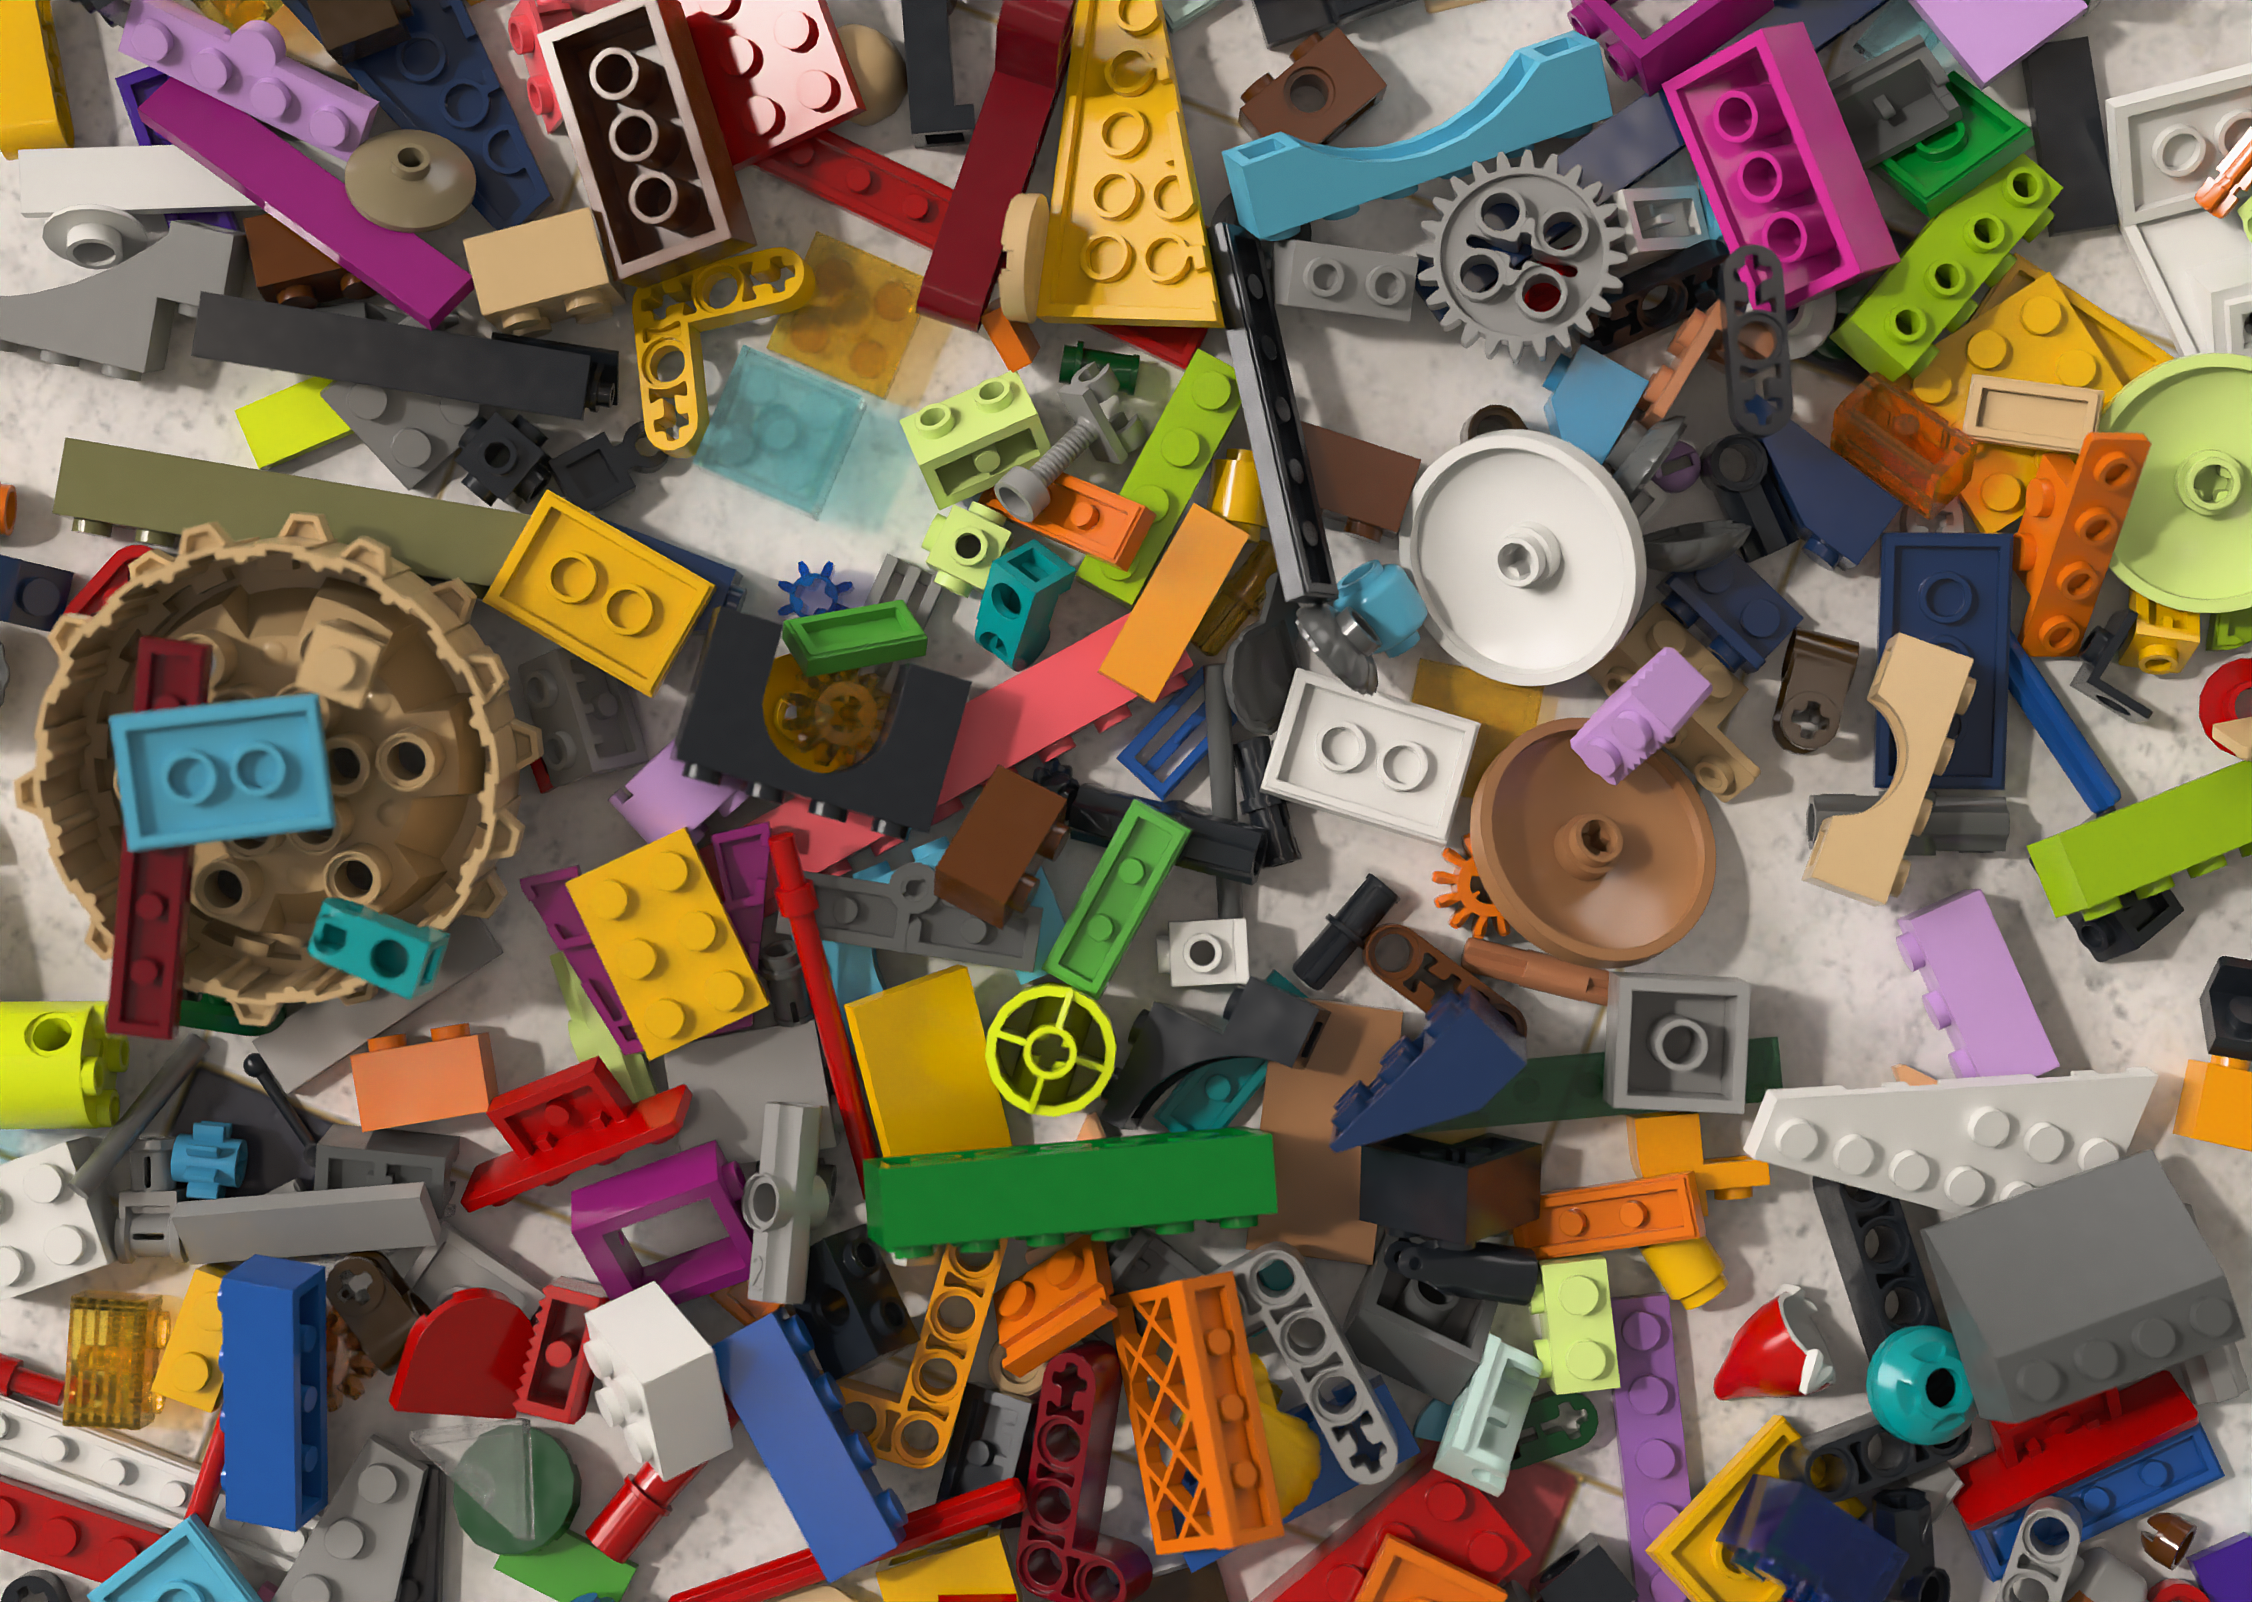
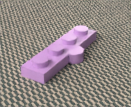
M131 0L118 51L348 162L355 149L368 140L379 101L287 57L284 38L278 29L270 23L262 20H252L242 25L232 34L229 28L172 0Z

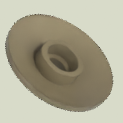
M401 129L373 136L355 149L345 168V189L354 208L372 223L397 232L423 233L438 230L452 224L469 209L475 196L476 175L468 156L453 142L431 132Z

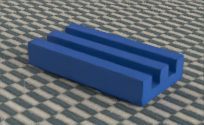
M1203 665L1187 681L1188 685L1180 689L1116 758L1162 802L1208 753L1206 736L1163 783L1153 775L1206 719L1205 701L1144 766L1134 757L1204 684ZM1231 709L1233 727L1235 723L1238 721V718Z

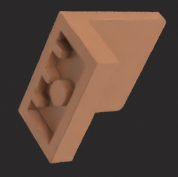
M1720 299L1705 313L1696 308L1690 318H1686L1666 350L1676 356L1670 367L1663 364L1658 372L1653 373L1649 378V383L1635 406L1643 411L1638 422L1647 429L1664 418L1703 351L1709 353L1706 362L1717 371L1726 375ZM1735 309L1736 316L1744 314ZM1748 324L1742 327L1738 334V347L1744 356L1752 360H1763L1771 354L1774 342L1770 331L1760 324ZM1740 371V376L1741 374H1744L1747 377L1752 378L1757 373L1751 374Z

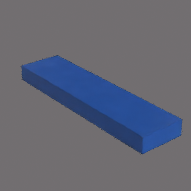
M2199 1420L2196 1426L2049 1496L2067 1500L2080 1513L2083 1523L2081 1543L2216 1481L2225 1475ZM2030 1505L1975 1531L1968 1530L1963 1523L1986 1576L1990 1581L1996 1582L2004 1577L2023 1517ZM2043 1517L2033 1524L2035 1535L2045 1544L2060 1545L2070 1537L2068 1528L2057 1518Z

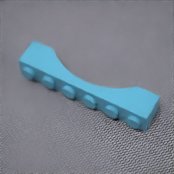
M1573 30L1515 50L1498 76L1471 104L1441 125L1407 140L1378 147L1338 148L1310 143L1280 131L1222 151L1239 224L1258 239L1266 241L1284 240L1298 234L1301 231L1300 225L1320 218L1340 220L1350 217L1360 210V204L1380 197L1386 200H1395L1410 196L1419 189L1418 184L1438 177L1451 179L1453 176L1457 178L1467 176L1473 173V162L1478 161L1480 163L1495 158L1499 152H1504L1507 159L1523 156L1525 150H1531L1532 152L1535 149L1534 144L1555 136L1566 139L1584 135L1592 130V123L1613 116L1599 42Z

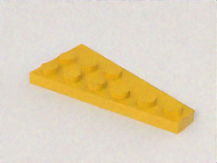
M1078 0L1036 316L1045 323L1225 328L1162 0Z

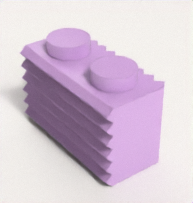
M1664 647L1604 701V704L1597 709V712L1591 716L1570 740L1571 748L1583 759L1590 770L1600 775L1607 783L1617 786L1621 780L1641 765L1645 759H1648L1651 754H1654L1657 749H1660L1664 743H1667L1670 738L1675 736L1712 693V685L1674 648Z

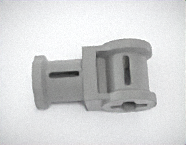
M176 1136L138 1137L128 1150L130 1152L131 1188L119 1192V1211L116 1216L114 1230L115 1252L119 1263L132 1264L137 1257H172L176 1263H187L189 1261L171 1219L177 1202L189 1201V1198L186 1197L187 1187H177V1182L173 1181L171 1177V1156ZM146 1233H162V1234H164V1235L147 1236V1235H145V1234H146Z

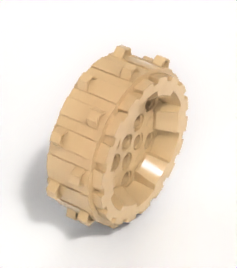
M291 513L278 537L261 540L259 537H252L234 541L217 521L184 529L178 557L174 558L157 548L149 550L129 564L131 581L106 600L108 603L94 617L74 613L62 615L47 637L60 658L58 661L60 667L54 676L52 684L48 685L40 705L34 739L37 740L36 768L13 781L17 808L37 815L39 820L42 819L50 847L47 849L62 882L70 894H75L80 904L91 916L89 918L91 923L85 943L103 961L110 959L113 956L124 815L110 717L117 714L133 713L140 637L148 635L212 643L213 653L216 658V669L210 677L208 704L232 702L235 698L250 700L294 695L302 692L312 693L295 686L315 626L319 621L330 622L387 644L365 707L356 709L319 695L336 817V827H334L332 836L324 837L318 835L313 830L268 835L265 842L256 841L249 837L195 845L183 988L195 993L204 992L227 998L226 1001L231 1002L240 1024L268 1026L274 1021L284 1003L306 1001V1004L338 997L345 1006L372 1000L377 995L379 986L316 959L307 951L325 898L333 897L353 901L371 908L381 915L385 913L420 928L427 925L443 932L447 931L450 928L449 925L461 915L487 919L494 915L508 895V891L496 872L497 867L495 865L499 858L514 856L519 852L525 830V825L517 819L521 802V795H518L520 769L544 755L542 730L520 721L519 718H515L508 694L510 690L508 680L510 677L499 654H494L489 645L485 646L479 634L469 623L477 595L460 578L431 586L418 575L411 572V567L391 557V547L368 536L358 538L351 545L337 542L338 539L334 538L325 515L318 513ZM402 742L414 743L422 749L426 757V768L423 773H411L402 766L398 756ZM338 747L348 748L358 756L361 767L357 779L347 778L336 769L334 753ZM349 860H358L370 868L373 875V884L370 890L357 888L349 881L346 874V866ZM220 870L231 871L239 878L243 889L240 899H232L222 893L217 880Z

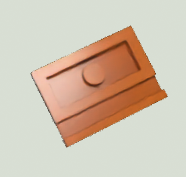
M1083 1235L993 1294L999 1344L1006 1348L1007 1357L1002 1360L1005 1370L1021 1378L1118 1316L1117 1308L1110 1304L1109 1298L1114 1293L1106 1242L1091 1240V1235Z

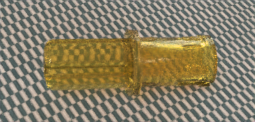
M1261 539L1241 568L1235 572L1228 582L1223 581L1219 588L1221 593L1207 609L1190 639V643L1202 654L1208 657L1218 655L1249 615L1257 617L1260 614L1261 610L1258 606L1266 598V581L1273 573L1279 572L1273 544Z

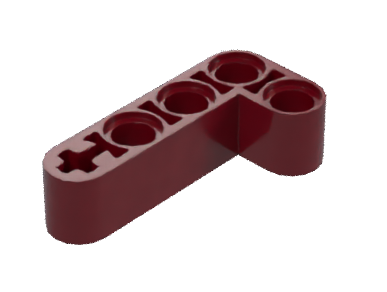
M1091 1340L1054 1356L1047 1364L1043 1374L1026 1489L1028 1506L1023 1511L1016 1556V1572L1021 1584L1027 1591L1054 1602H1132L1145 1593L1153 1579V1566L1149 1556L1141 1547L1132 1542L1099 1533L1123 1380L1118 1353L1111 1345L1103 1341ZM1068 1426L1077 1432L1080 1439V1448L1072 1443L1068 1434ZM1059 1488L1063 1489L1068 1495L1071 1502V1510L1062 1503L1059 1496ZM1050 1550L1059 1557L1062 1571L1053 1564ZM1107 1567L1112 1569L1117 1575L1120 1589L1115 1587L1110 1581Z

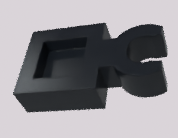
M644 421L633 424L626 431L623 442L615 447L612 446L605 432H602L549 460L547 467L566 500L592 515L635 492L636 485L630 477V473L634 471L644 474L654 473L664 467L669 455L659 451L653 456H643L637 451L635 443L647 436Z

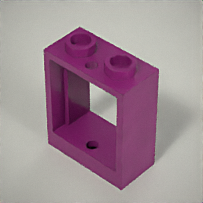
M1570 0L1573 9L1567 13V16L1576 32L1599 42V45L1605 50L1604 54L1607 62L1622 81L1628 82L1630 79H1633L1649 96H1652L1663 88L1662 83L1691 68L1773 9L1774 3L1773 0H1698L1644 40L1611 7L1618 0Z
M716 1140L571 1191V1233L610 1301L655 1281L676 1306L750 1279L754 1230L749 1227L744 1219L741 1201L744 1195L743 1189L747 1182L739 1163L736 1160L728 1163ZM709 1197L729 1237L642 1267L621 1229Z

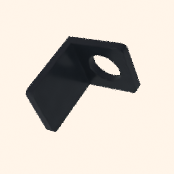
M2129 608L2115 612L2104 628L2098 625L2090 632L2077 655V658L2084 662L2070 683V686L2125 720L2137 723L2148 721L2153 711L2100 679L2138 616L2137 612Z

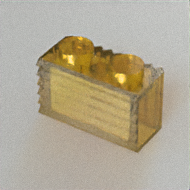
M84 1290L71 1296L63 1426L140 1430L153 1423L156 1414L162 1413L166 1397L151 1391L159 1366L158 1356L160 1350L166 1349L171 1332L169 1311H162L161 1308L163 1303L162 1294Z

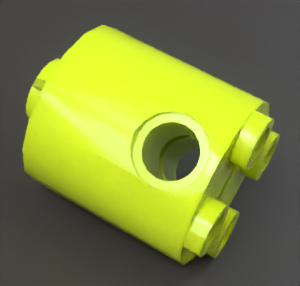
M1045 982L1025 987L1001 1007L988 1030L985 1058L991 1081L1008 1102L1029 1114L1058 1117L1080 1111L1101 1095L1113 1074L1117 1040L1111 1017L1098 1000L1093 999L1069 984Z
M0 1001V1129H96L115 1126L120 1116V1099L115 1089L117 1072L127 1071L130 1060V1046L127 1035L106 1033L109 1001Z

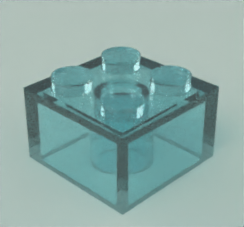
M743 344L692 463L706 474L818 521L867 408V404L863 396Z

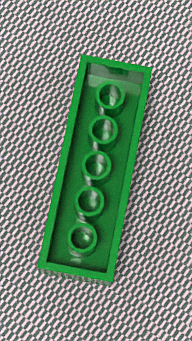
M1245 1126L863 1159L868 1237L883 1249H886V1252L894 1253L895 1259L934 1256V1245L951 1243L953 1247H960V1252L996 1251L1000 1249V1239L1013 1237L1018 1241H1026V1246L1028 1247L1055 1246L1066 1243L1065 1233L1077 1231L1081 1235H1091V1240L1094 1241L1119 1240L1130 1238L1131 1226L1155 1229L1158 1235L1184 1234L1195 1231L1194 1221L1205 1220L1207 1223H1219L1220 1228L1223 1229L1248 1228L1259 1225L1258 1215L1278 1213L1272 1134Z

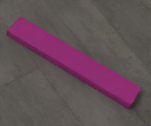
M170 77L137 108L140 119L144 124L430 331H433L475 289L471 274L414 233L392 231L380 227L363 217L350 202L343 182L247 113L173 77Z

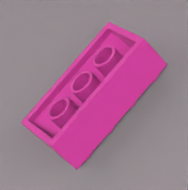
M1803 21L1762 28L1661 84L1730 254L1739 247L1749 244L1765 246L1776 254L1783 269L1786 312L1847 288L1901 262ZM1746 259L1744 267L1738 274L1741 282H1745L1748 287V298L1752 309L1771 312L1769 302L1756 306V286L1767 279L1766 272L1756 271L1753 267V260Z

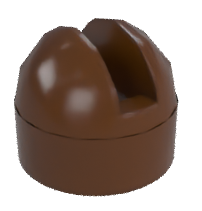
M2168 1512L2157 1513L2149 1517L2147 1523L2158 1532L2156 1535H2153L2149 1532L2141 1531L2140 1539L2144 1551L2154 1561L2173 1571L2187 1553L2194 1539L2197 1526L2180 1516Z

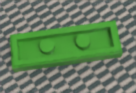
M1135 798L1041 969L1093 999H1101L1192 834L1193 829L1144 801Z

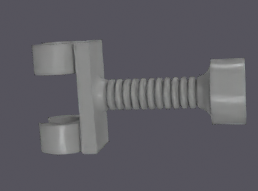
M1095 361L1085 365L1074 374L1070 385H1064L1057 391L1075 425L1030 470L1021 466H1014L995 484L994 491L999 502L1015 518L1023 522L1033 521L1050 503L1047 487L1088 447L1096 461L1122 464L1129 457L1128 453L1136 450L1147 439L1148 433L1137 414L1129 421L1124 412H1120L1107 419L1099 404L1112 397L1120 386L1109 363L1101 371Z

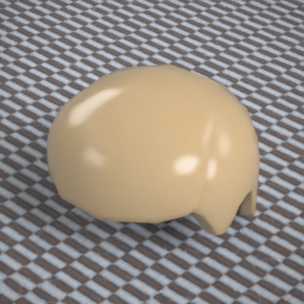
M845 24L836 29L867 110L848 119V121L860 126L874 125L894 114L907 94L906 63L896 45L878 30L861 24Z

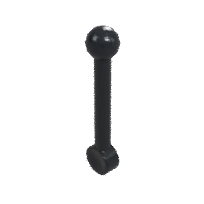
M259 1053L249 1054L243 1062L245 1073L259 1080L305 1147L303 1153L305 1162L315 1168L316 1148L319 1141L314 1139L267 1071L268 1066Z

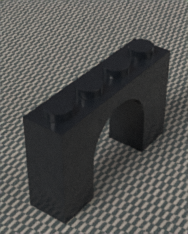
M723 606L713 608L670 755L671 760L685 764L681 776L720 787L722 777L726 775L748 782L745 791L746 795L781 805L784 803L786 793L811 800L808 813L846 823L849 812L873 818L870 831L908 841L911 830L929 833L972 682L912 663L901 664L880 734L872 748L859 761L847 768L830 773L813 772L794 764L777 749L768 734L763 716L764 693L784 625Z

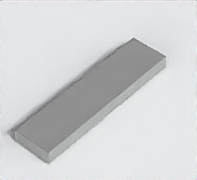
M461 915L449 925L450 928L445 933L450 934L451 937L431 991L409 1000L379 987L377 995L372 1000L345 1006L338 997L322 1002L309 1003L286 1018L276 1030L253 1040V1045L286 1095L292 1094L366 1045L367 1039L378 1037L503 954L504 952L480 917Z
M425 1182L177 1202L171 1216L191 1265L246 1261L254 1254L284 1258L435 1246L441 1234V1227Z

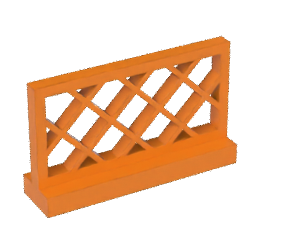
M1233 1271L1179 1280L1160 1286L1110 1296V1304L1115 1306L1118 1312V1316L1111 1321L1156 1555L1217 1548V1550L1230 1549L1285 1536ZM1132 1305L1148 1321L1143 1338L1137 1333ZM1162 1338L1174 1350L1168 1366L1156 1354ZM1149 1374L1160 1385L1155 1402L1149 1395L1147 1385ZM1174 1403L1186 1415L1181 1432L1169 1419ZM1161 1439L1173 1451L1168 1467L1162 1462L1159 1447ZM1187 1468L1199 1481L1194 1497L1181 1484ZM1174 1504L1186 1517L1179 1537L1176 1535L1172 1515Z

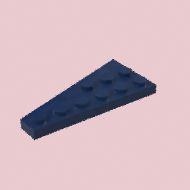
M281 0L324 46L307 0ZM410 0L414 16L406 18L405 22L412 37L411 40L342 66L373 99L379 101V106L401 129L422 130L442 136L457 145L468 156L476 175V191L472 205L496 231L533 221L554 201V198L464 1Z

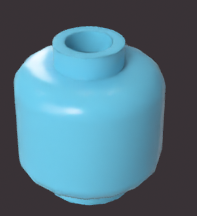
M1374 559L1353 569L1337 583L1339 599L1334 600L1333 608L1339 612H1342L1347 606L1355 609L1370 624L1382 642V646L1372 655L1385 652L1389 658L1397 657L1418 643L1421 636L1417 630L1425 621L1428 610L1421 595L1400 565H1381L1379 560Z

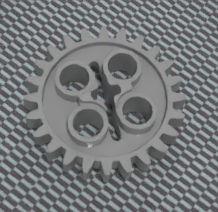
M1525 150L1520 167L1511 168L1504 152H1499L1497 155V171L1490 174L1478 161L1472 163L1475 182L1467 185L1455 176L1450 179L1451 186L1456 195L1453 202L1440 197H1434L1432 200L1434 208L1442 216L1441 222L1428 220L1421 223L1422 231L1434 239L1435 243L1417 247L1416 254L1420 260L1434 263V267L1419 273L1418 280L1422 286H1439V289L1426 300L1428 308L1430 310H1438L1449 307L1448 312L1440 323L1442 329L1447 332L1463 324L1465 328L1461 337L1462 346L1467 349L1482 337L1486 339L1485 355L1490 360L1497 354L1501 345L1509 346L1513 364H1519L1524 346H1533L1540 362L1546 361L1547 342L1553 340L1566 353L1572 351L1569 332L1573 329L1578 330L1589 338L1594 335L1592 324L1588 319L1591 312L1608 318L1612 314L1611 307L1601 297L1602 294H1618L1623 291V282L1610 275L1609 271L1628 267V256L1620 252L1611 251L1610 248L1626 240L1625 228L1619 227L1606 228V224L1612 221L1618 214V207L1616 203L1605 204L1599 207L1595 205L1603 193V184L1598 181L1582 190L1579 185L1582 180L1583 169L1579 164L1573 167L1565 176L1558 174L1559 161L1556 154H1552L1546 161L1543 169L1535 168L1531 150ZM1499 203H1509L1520 212L1516 224L1504 231L1492 230L1484 223V216L1488 209ZM1559 222H1571L1580 229L1582 235L1578 243L1572 248L1556 250L1545 241L1549 228ZM1470 237L1481 238L1489 244L1511 253H1518L1523 244H1529L1532 248L1533 258L1537 261L1559 266H1571L1576 268L1578 273L1575 277L1569 278L1560 275L1551 268L1532 261H1526L1521 270H1514L1511 258L1506 253L1484 248L1475 249L1467 245V240ZM1478 264H1488L1499 273L1495 286L1483 293L1472 292L1463 285L1466 272ZM1539 283H1550L1561 293L1557 305L1546 312H1535L1524 303L1528 290Z

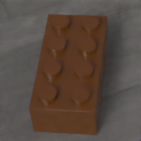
M622 0L537 34L615 282L644 289L758 246L680 1Z

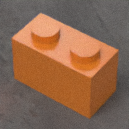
M462 1023L430 1029L432 1037L430 1042L408 1045L406 1033L367 1039L369 1052L350 1056L362 1132L487 1112L492 1098L499 1096L489 1032L471 1035L469 1023Z

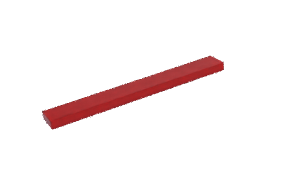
M829 130L820 132L750 165L930 252H933L954 191L952 188ZM1007 252L999 274H1002V269H1007ZM1084 324L1183 372L1186 371L1197 348H1201L1210 329L1200 327Z

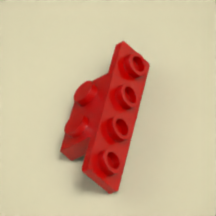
M596 1056L492 1098L486 1114L513 1151L478 1164L472 1172L460 1203L468 1213L489 1205L499 1207L507 1204L522 1192L543 1184L548 1187L557 1185L574 1172L595 1164L599 1166L611 1164L624 1153L646 1144H663L676 1136L682 1129L693 1094L686 1084H682L633 1103L602 1059Z
M2163 1370L2121 1391H2118L2116 1386L2017 1424L1988 1420L1995 1450L1955 1469L1965 1485L1952 1501V1505L1966 1528L1970 1531H1975L2034 1503L2039 1498L2049 1496L2196 1426L2199 1423L2198 1411L2169 1371Z

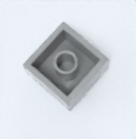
M1609 971L1603 1100L1613 1108L1744 1114L1751 983L1738 977Z

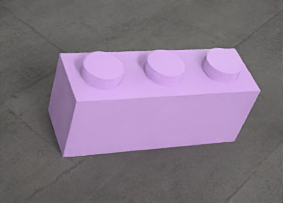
M1964 889L1897 919L1903 933L1896 937L1897 946L1908 968L1912 972L1919 969L1929 991V993L1922 995L1923 1004L1937 1030L1945 1028L1955 1049L1954 1052L1948 1054V1059L1956 1078L2033 1074L2037 1077L2060 1067L1981 889Z

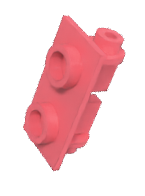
M520 0L512 11L508 22L510 41L515 52L518 55L523 54L530 75L527 81L530 105L536 115H542L547 133L551 134L557 130L564 120L537 34L570 22L574 18L570 4L563 3L562 0H536V3L535 0Z

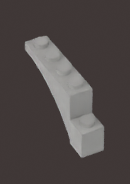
M193 220L171 221L169 234L154 245L111 269L73 284L32 294L0 296V351L17 352L18 344L41 349L40 359L43 361L78 367L80 358L103 363L102 374L130 381H141L142 373L164 370L176 302H179L177 313L197 318L201 291L241 298L249 257L246 233Z

